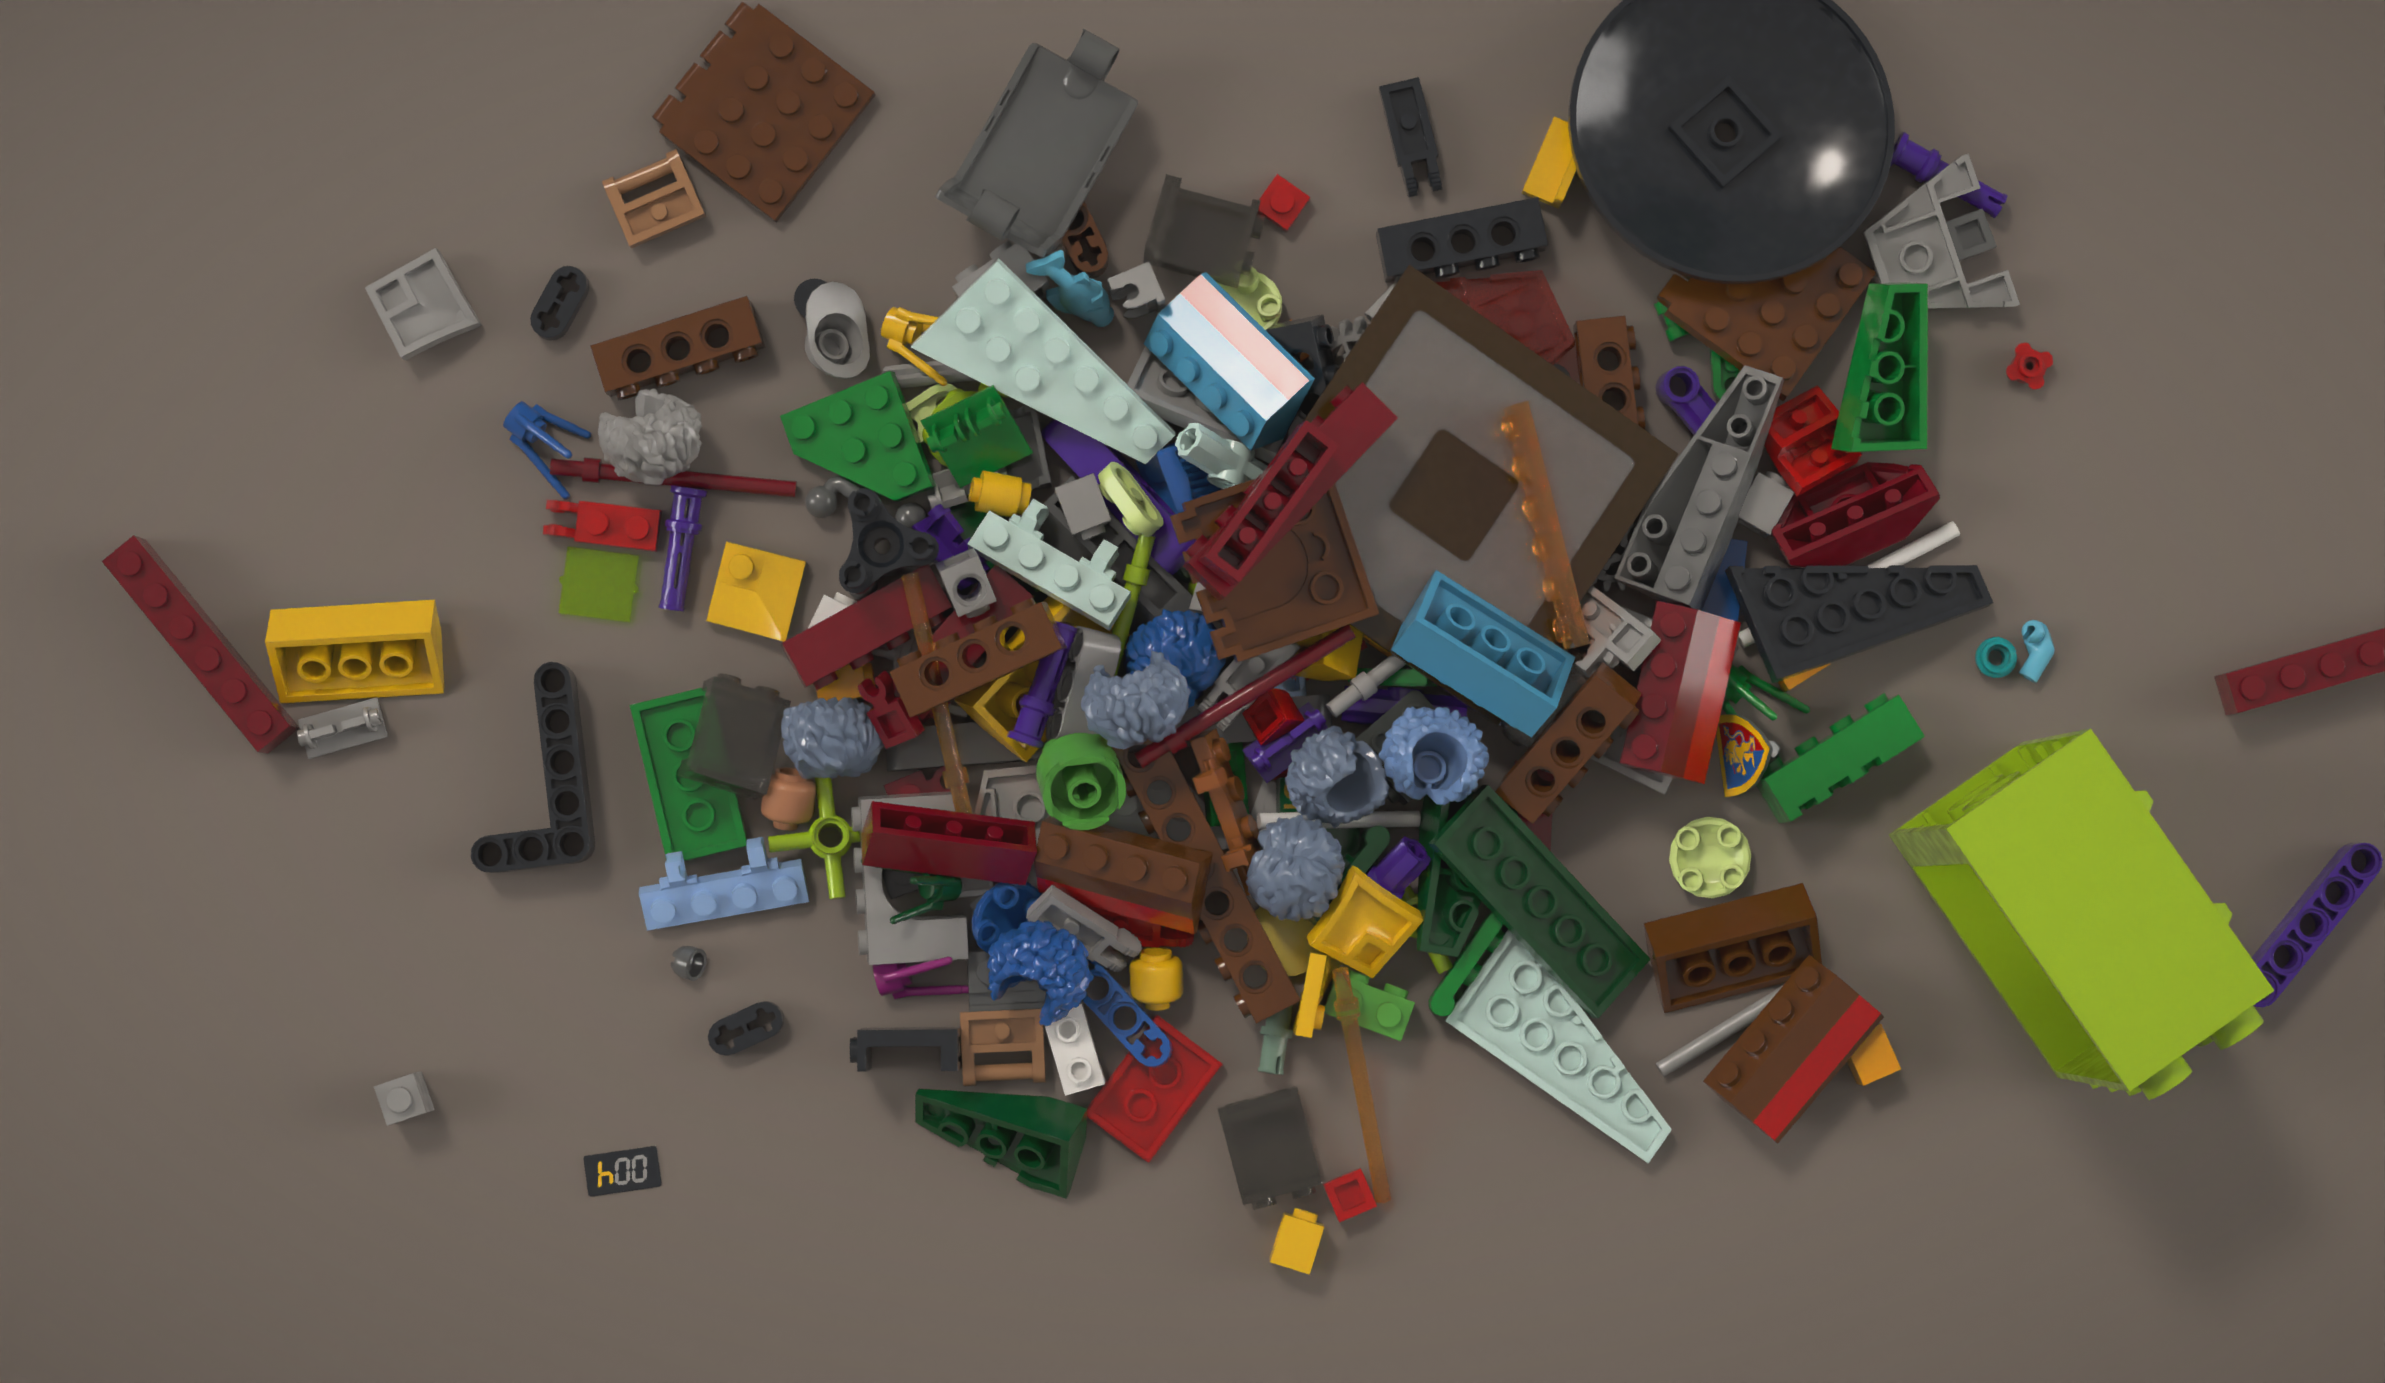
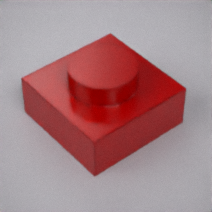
M1277 174L1255 204L1254 210L1287 232L1309 202L1310 196Z
M1361 1167L1323 1183L1339 1223L1377 1207Z

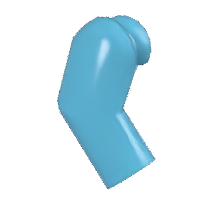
M2029 620L2023 625L2021 630L2029 656L2020 669L2019 674L2037 683L2053 657L2055 648L2047 626L2037 620Z

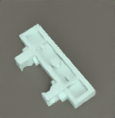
M1033 499L1022 517L1013 514L1009 521L990 510L988 511L968 542V549L974 548L979 556L1110 631L1131 598L1129 590L1113 582L1117 574L1110 568L1119 556L1117 546L1104 539L1093 554L1091 561L1082 557L1078 562L1042 541L1044 534L1038 530L1049 515V510L1047 506Z

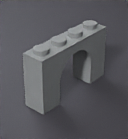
M957 791L858 797V807H851L852 831H860L861 848H853L855 873H862L863 889L855 890L857 914H864L865 930H858L859 955H866L869 965L926 962L947 956L953 960L969 959L967 919L964 914L916 916L897 924H891L890 918L901 912L894 908L884 895L882 888L883 869L863 866L861 863V834L872 801L961 812L960 793Z

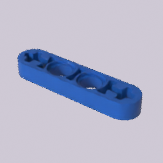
M1087 959L1088 966L1090 962L1095 966L1094 969L1090 970L1091 974L1094 977L1105 978L1109 984V991L1106 997L1101 1000H1093L1088 994L1082 1000L1139 1062L1152 1068L1161 1067L1166 1064L1171 1058L1173 1051L1172 1043L1168 1036L1100 963ZM1122 1007H1131L1137 1016L1136 1024L1129 1030H1120L1114 1023L1115 1013ZM1145 1023L1150 1026V1029L1143 1033L1154 1042L1159 1039L1163 1042L1159 1048L1163 1054L1158 1059L1154 1056L1145 1058L1143 1054L1147 1048L1140 1039L1137 1038L1133 1045L1128 1040V1038L1138 1034Z

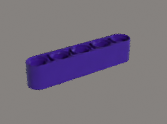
M1052 419L1041 431V435L1079 478L1094 473L1099 485L1098 474L1111 462L1119 463L1135 478L1160 512L1164 522L1163 526L1152 535L1155 536L1151 556L1168 573L1174 575L1185 564L1182 552L1186 551L1195 542L1192 540L1179 544L1170 516L1176 513L1118 450ZM1102 495L1106 507L1133 537L1138 540L1139 535L1133 534L1125 526L1122 520L1124 515L1116 504L1110 502Z
M2350 843L2341 847L2252 956L2253 961L2274 989L2271 994L2256 1003L2254 1007L2270 1006L2277 1000L2377 876L2382 868L2383 859L2381 852L2370 843ZM2357 850L2361 851L2366 858V866L2361 872L2355 871L2351 865V857ZM2331 882L2336 883L2341 891L2340 898L2335 904H2331L2325 896V889ZM2305 914L2311 915L2315 921V929L2309 936L2304 935L2299 927L2300 920ZM2281 945L2288 950L2290 955L2287 965L2283 968L2278 967L2274 961V952Z

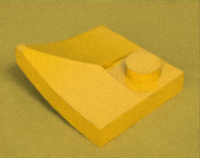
M726 541L706 621L775 640L786 641L806 561Z
M1352 865L1338 890L1337 897L1332 900L1328 910L1325 911L1306 937L1311 947L1373 979L1421 925L1424 919L1420 910L1399 899L1372 880L1358 867Z
M1310 952L1304 989L1301 992L1299 1008L1293 1025L1295 1035L1312 1038L1313 1029L1321 1030L1325 1006L1319 1004L1331 979L1342 964V962L1325 953Z

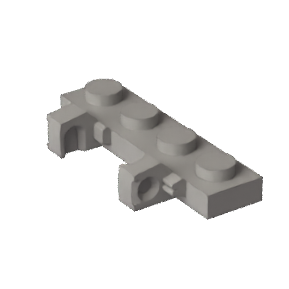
M1591 585L1565 624L1567 626L1571 622L1591 638L1589 641L1591 646L1587 649V655L1582 661L1575 663L1588 677L1594 673L1602 662L1613 668L1621 661L1631 670L1635 671L1661 641L1655 632L1593 585Z

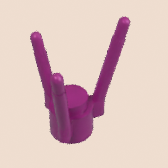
M949 956L910 967L908 963L873 965V974L879 994L881 996L892 994L894 1000L907 996L968 993V985L906 987L913 984L912 975L950 965L953 959Z

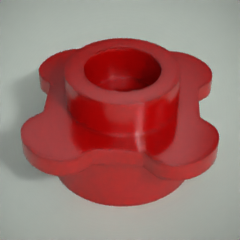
M2020 343L2015 347L2016 356L2013 358L2011 365L2007 366L2006 375L2012 381L2017 380L2020 383L2028 384L2030 389L2037 390L2045 383L2043 377L2047 368L2053 365V357L2047 351L2041 353L2032 349L2029 343ZM2028 362L2033 364L2032 370L2026 368Z

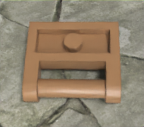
M677 149L666 153L667 158L615 180L614 177H610L602 181L631 249L706 216ZM674 173L676 182L625 204L622 194Z
M1042 1008L960 1012L963 1086H976L978 1081L1033 1079V1083H1046L1044 1025L1039 1024ZM1032 1051V1063L975 1065V1053Z

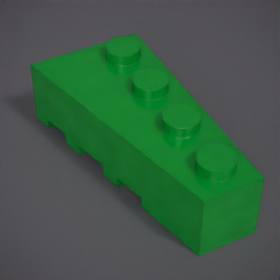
M1911 282L1869 283L1831 449L1848 452L1927 449L1928 284Z
M1885 693L1877 696L1863 705L1867 711L1865 714L1855 720L1852 719L1850 714L1829 726L1832 732L1829 736L1820 741L1813 736L1794 748L1797 755L1785 763L1778 757L1768 764L1765 773L1756 786L1779 823L1795 820L1802 815L1801 810H1807L1814 805L1820 804L1831 797L1837 788H1843L1868 773V769L1883 764L1925 737L1900 695L1892 696L1889 699Z

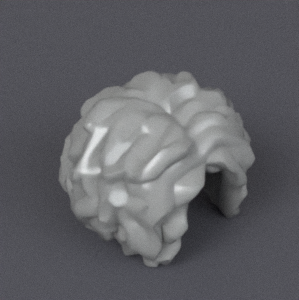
M654 388L650 391L647 389L639 390L635 398V417H617L608 412L600 414L598 427L599 444L604 454V461L610 462L615 467L614 471L618 477L623 476L633 482H642L645 485H660L666 478L688 470L690 463L698 457L702 444L699 440V431L702 427L701 414L695 410L693 405L672 394H659Z

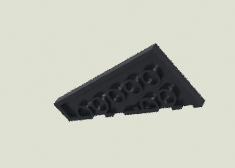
M1891 565L1887 568H1868V566H1806L1805 568L1765 566L1764 568H1744V566H1729L1725 570L1772 684L1984 609L1994 603L1977 565H1930L1928 568H1905L1904 565Z

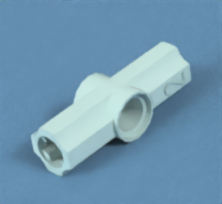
M1189 423L1187 428L1178 434L1175 443L1178 449V456L1208 473L1207 480L1221 489L1256 479L1267 468V465L1254 458V450L1250 451L1241 442L1224 439L1199 423Z

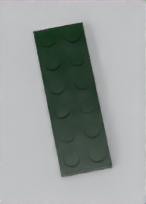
M1481 785L1428 843L1591 1018H1599L1651 960L1489 785Z

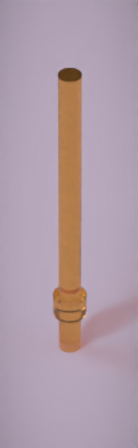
M917 572L903 575L902 580L918 650L924 656L935 651V646ZM936 661L931 665L929 675L934 683L942 685L943 681L939 663ZM948 703L932 709L946 771L942 772L945 788L950 787L955 812L973 814L966 783H970L966 766L962 767Z
M1338 967L1332 970L1337 1000L1334 1001L1336 1019L1342 1023L1375 1202L1386 1203L1392 1198L1358 1023V1017L1361 1016L1359 1001L1357 997L1353 996L1348 967Z

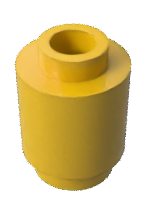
M984 470L980 478H972L969 490V501L975 502V511L988 513L990 510L997 515L1010 518L1013 514L1022 515L1028 507L1031 497V484L1022 482L1021 477Z

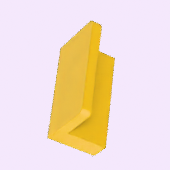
M1554 116L1524 185L1522 194L1531 198L1538 197L1539 201L1559 209L1576 172V166L1571 151L1568 122Z

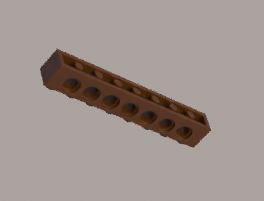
M1147 739L1143 744L1148 746L1153 742ZM1112 747L1125 771L1123 777L1129 798L1137 795L1144 810L1138 812V815L1148 834L1157 832L1160 840L1213 854L1200 914L1202 920L1198 923V930L1206 945L1214 942L1221 956L1214 961L1225 982L1233 978L1240 992L1233 997L1244 1018L1252 1015L1257 1024L1299 1002L1300 998L1234 871L1226 872L1221 858L1224 852L1172 752H1168L1142 768L1132 765L1129 761L1128 752L1131 747L1124 750ZM1157 780L1165 781L1172 790L1170 799L1163 804L1152 802L1147 795L1148 786ZM1182 817L1189 822L1191 831L1187 838L1178 841L1169 837L1166 826L1171 819ZM1221 891L1227 895L1229 905L1224 912L1215 914L1207 910L1205 898L1209 893ZM1232 928H1241L1248 935L1246 946L1240 950L1229 949L1224 943L1226 932ZM1250 965H1260L1267 971L1266 981L1258 987L1249 986L1243 979V973Z

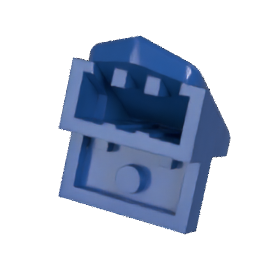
M1175 443L1163 447L1146 464L1136 460L1141 476L1176 514L1184 512L1182 503L1223 490L1207 480L1208 473L1178 456V449Z

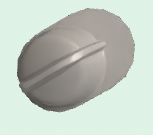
M829 282L821 284L811 293L806 303L807 336L805 338V352L809 361L816 368L823 371L825 375L842 379L855 377L866 368L870 359V346L863 303L856 292L843 283Z

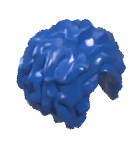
M1163 609L1162 615L1153 618V621L1147 622L1146 625H1140L1137 631H1134L1133 635L1128 637L1123 660L1125 674H1132L1137 670L1143 671L1150 664L1151 651L1162 652L1164 658L1169 660L1172 665L1177 666L1181 675L1186 677L1187 688L1191 691L1188 698V708L1194 706L1195 699L1203 695V690L1214 684L1226 663L1225 658L1218 660L1209 633L1217 630V628H1215L1212 622L1206 624L1205 618L1201 613H1193L1190 610L1171 612Z
M1049 921L1023 922L1018 929L1001 933L998 941L992 943L988 951L990 955L987 962V968L990 970L988 989L991 991L992 1000L1001 999L1008 988H1013L1020 982L1036 980L1039 988L1046 992L1045 1004L1041 1009L1039 1017L1041 1019L1039 1021L1040 1025L1050 1026L1051 1023L1066 1017L1072 1008H1077L1082 999L1086 998L1087 992L1085 990L1094 979V975L1089 971L1086 959L1089 953L1083 943L1077 939L1076 935L1069 933L1068 930H1057Z

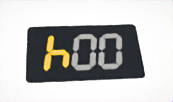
M656 1146L587 1155L583 1158L588 1195L590 1197L654 1188L662 1185Z

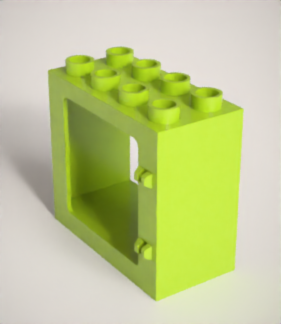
M2091 728L2021 742L1891 832L1889 836L2058 1078L2090 1084L2092 1089L2103 1086L2107 1087L2110 1092L2123 1090L2126 1091L2128 1096L2142 1091L2148 1100L2154 1099L2177 1086L2192 1073V1069L2182 1056L2196 1045L2202 1047L2214 1041L2219 1050H2223L2241 1041L2259 1028L2264 1020L2254 1005L2271 994L2274 989L2230 928L2229 922L2232 917L2230 909L2225 903H2213L2150 814L2154 801L2146 790L2134 791Z

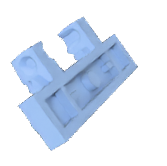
M764 838L747 839L746 844L749 865L741 866L739 870L697 877V874L687 876L682 851L665 854L667 877L659 878L660 884L639 887V897L647 931L809 902V891L802 859L778 862L777 857L768 859Z

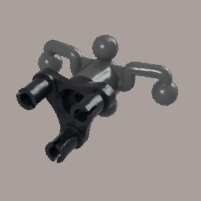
M842 476L832 477L823 486L814 487L808 492L805 498L806 508L811 515L817 518L828 517L835 511L838 500L836 495L839 492L848 498L853 542L848 558L839 570V581L841 586L852 597L863 599L876 592L878 580L881 577H892L901 572L907 575L921 566H931L932 563H938L936 560L939 555L937 540L931 534L912 528L914 524L927 518L926 510L916 502L903 504L898 508L894 518L887 511L875 492L860 488L851 480ZM889 540L891 547L887 553L880 554L875 550V546L880 541ZM943 586L942 589L952 606L949 610L945 611L944 614L950 616L951 613L954 611V608L948 596L945 586ZM971 586L963 591H960L957 587V592L962 595H967Z

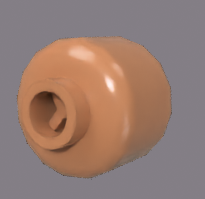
M781 767L775 769V774L769 775L763 782L762 815L773 821V827L777 829L796 830L798 824L808 822L814 815L815 782L811 779L802 778L796 768Z

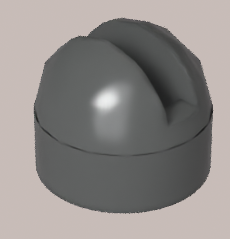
M684 945L673 952L672 956L675 957V960L671 962V967L675 974L691 981L700 978L707 962L704 950Z

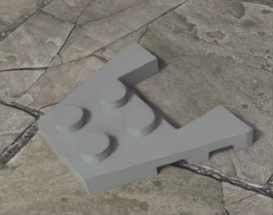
M1969 153L1958 157L1862 233L1879 282L1928 284V308L2015 307L2020 305L2008 270L1970 283L1966 282L1940 203L1980 189Z
M1037 765L984 770L974 814L1034 821L1037 846L1041 823L1050 816L1045 809L1037 782ZM961 878L962 891L958 898L984 895L986 891L994 887V881Z

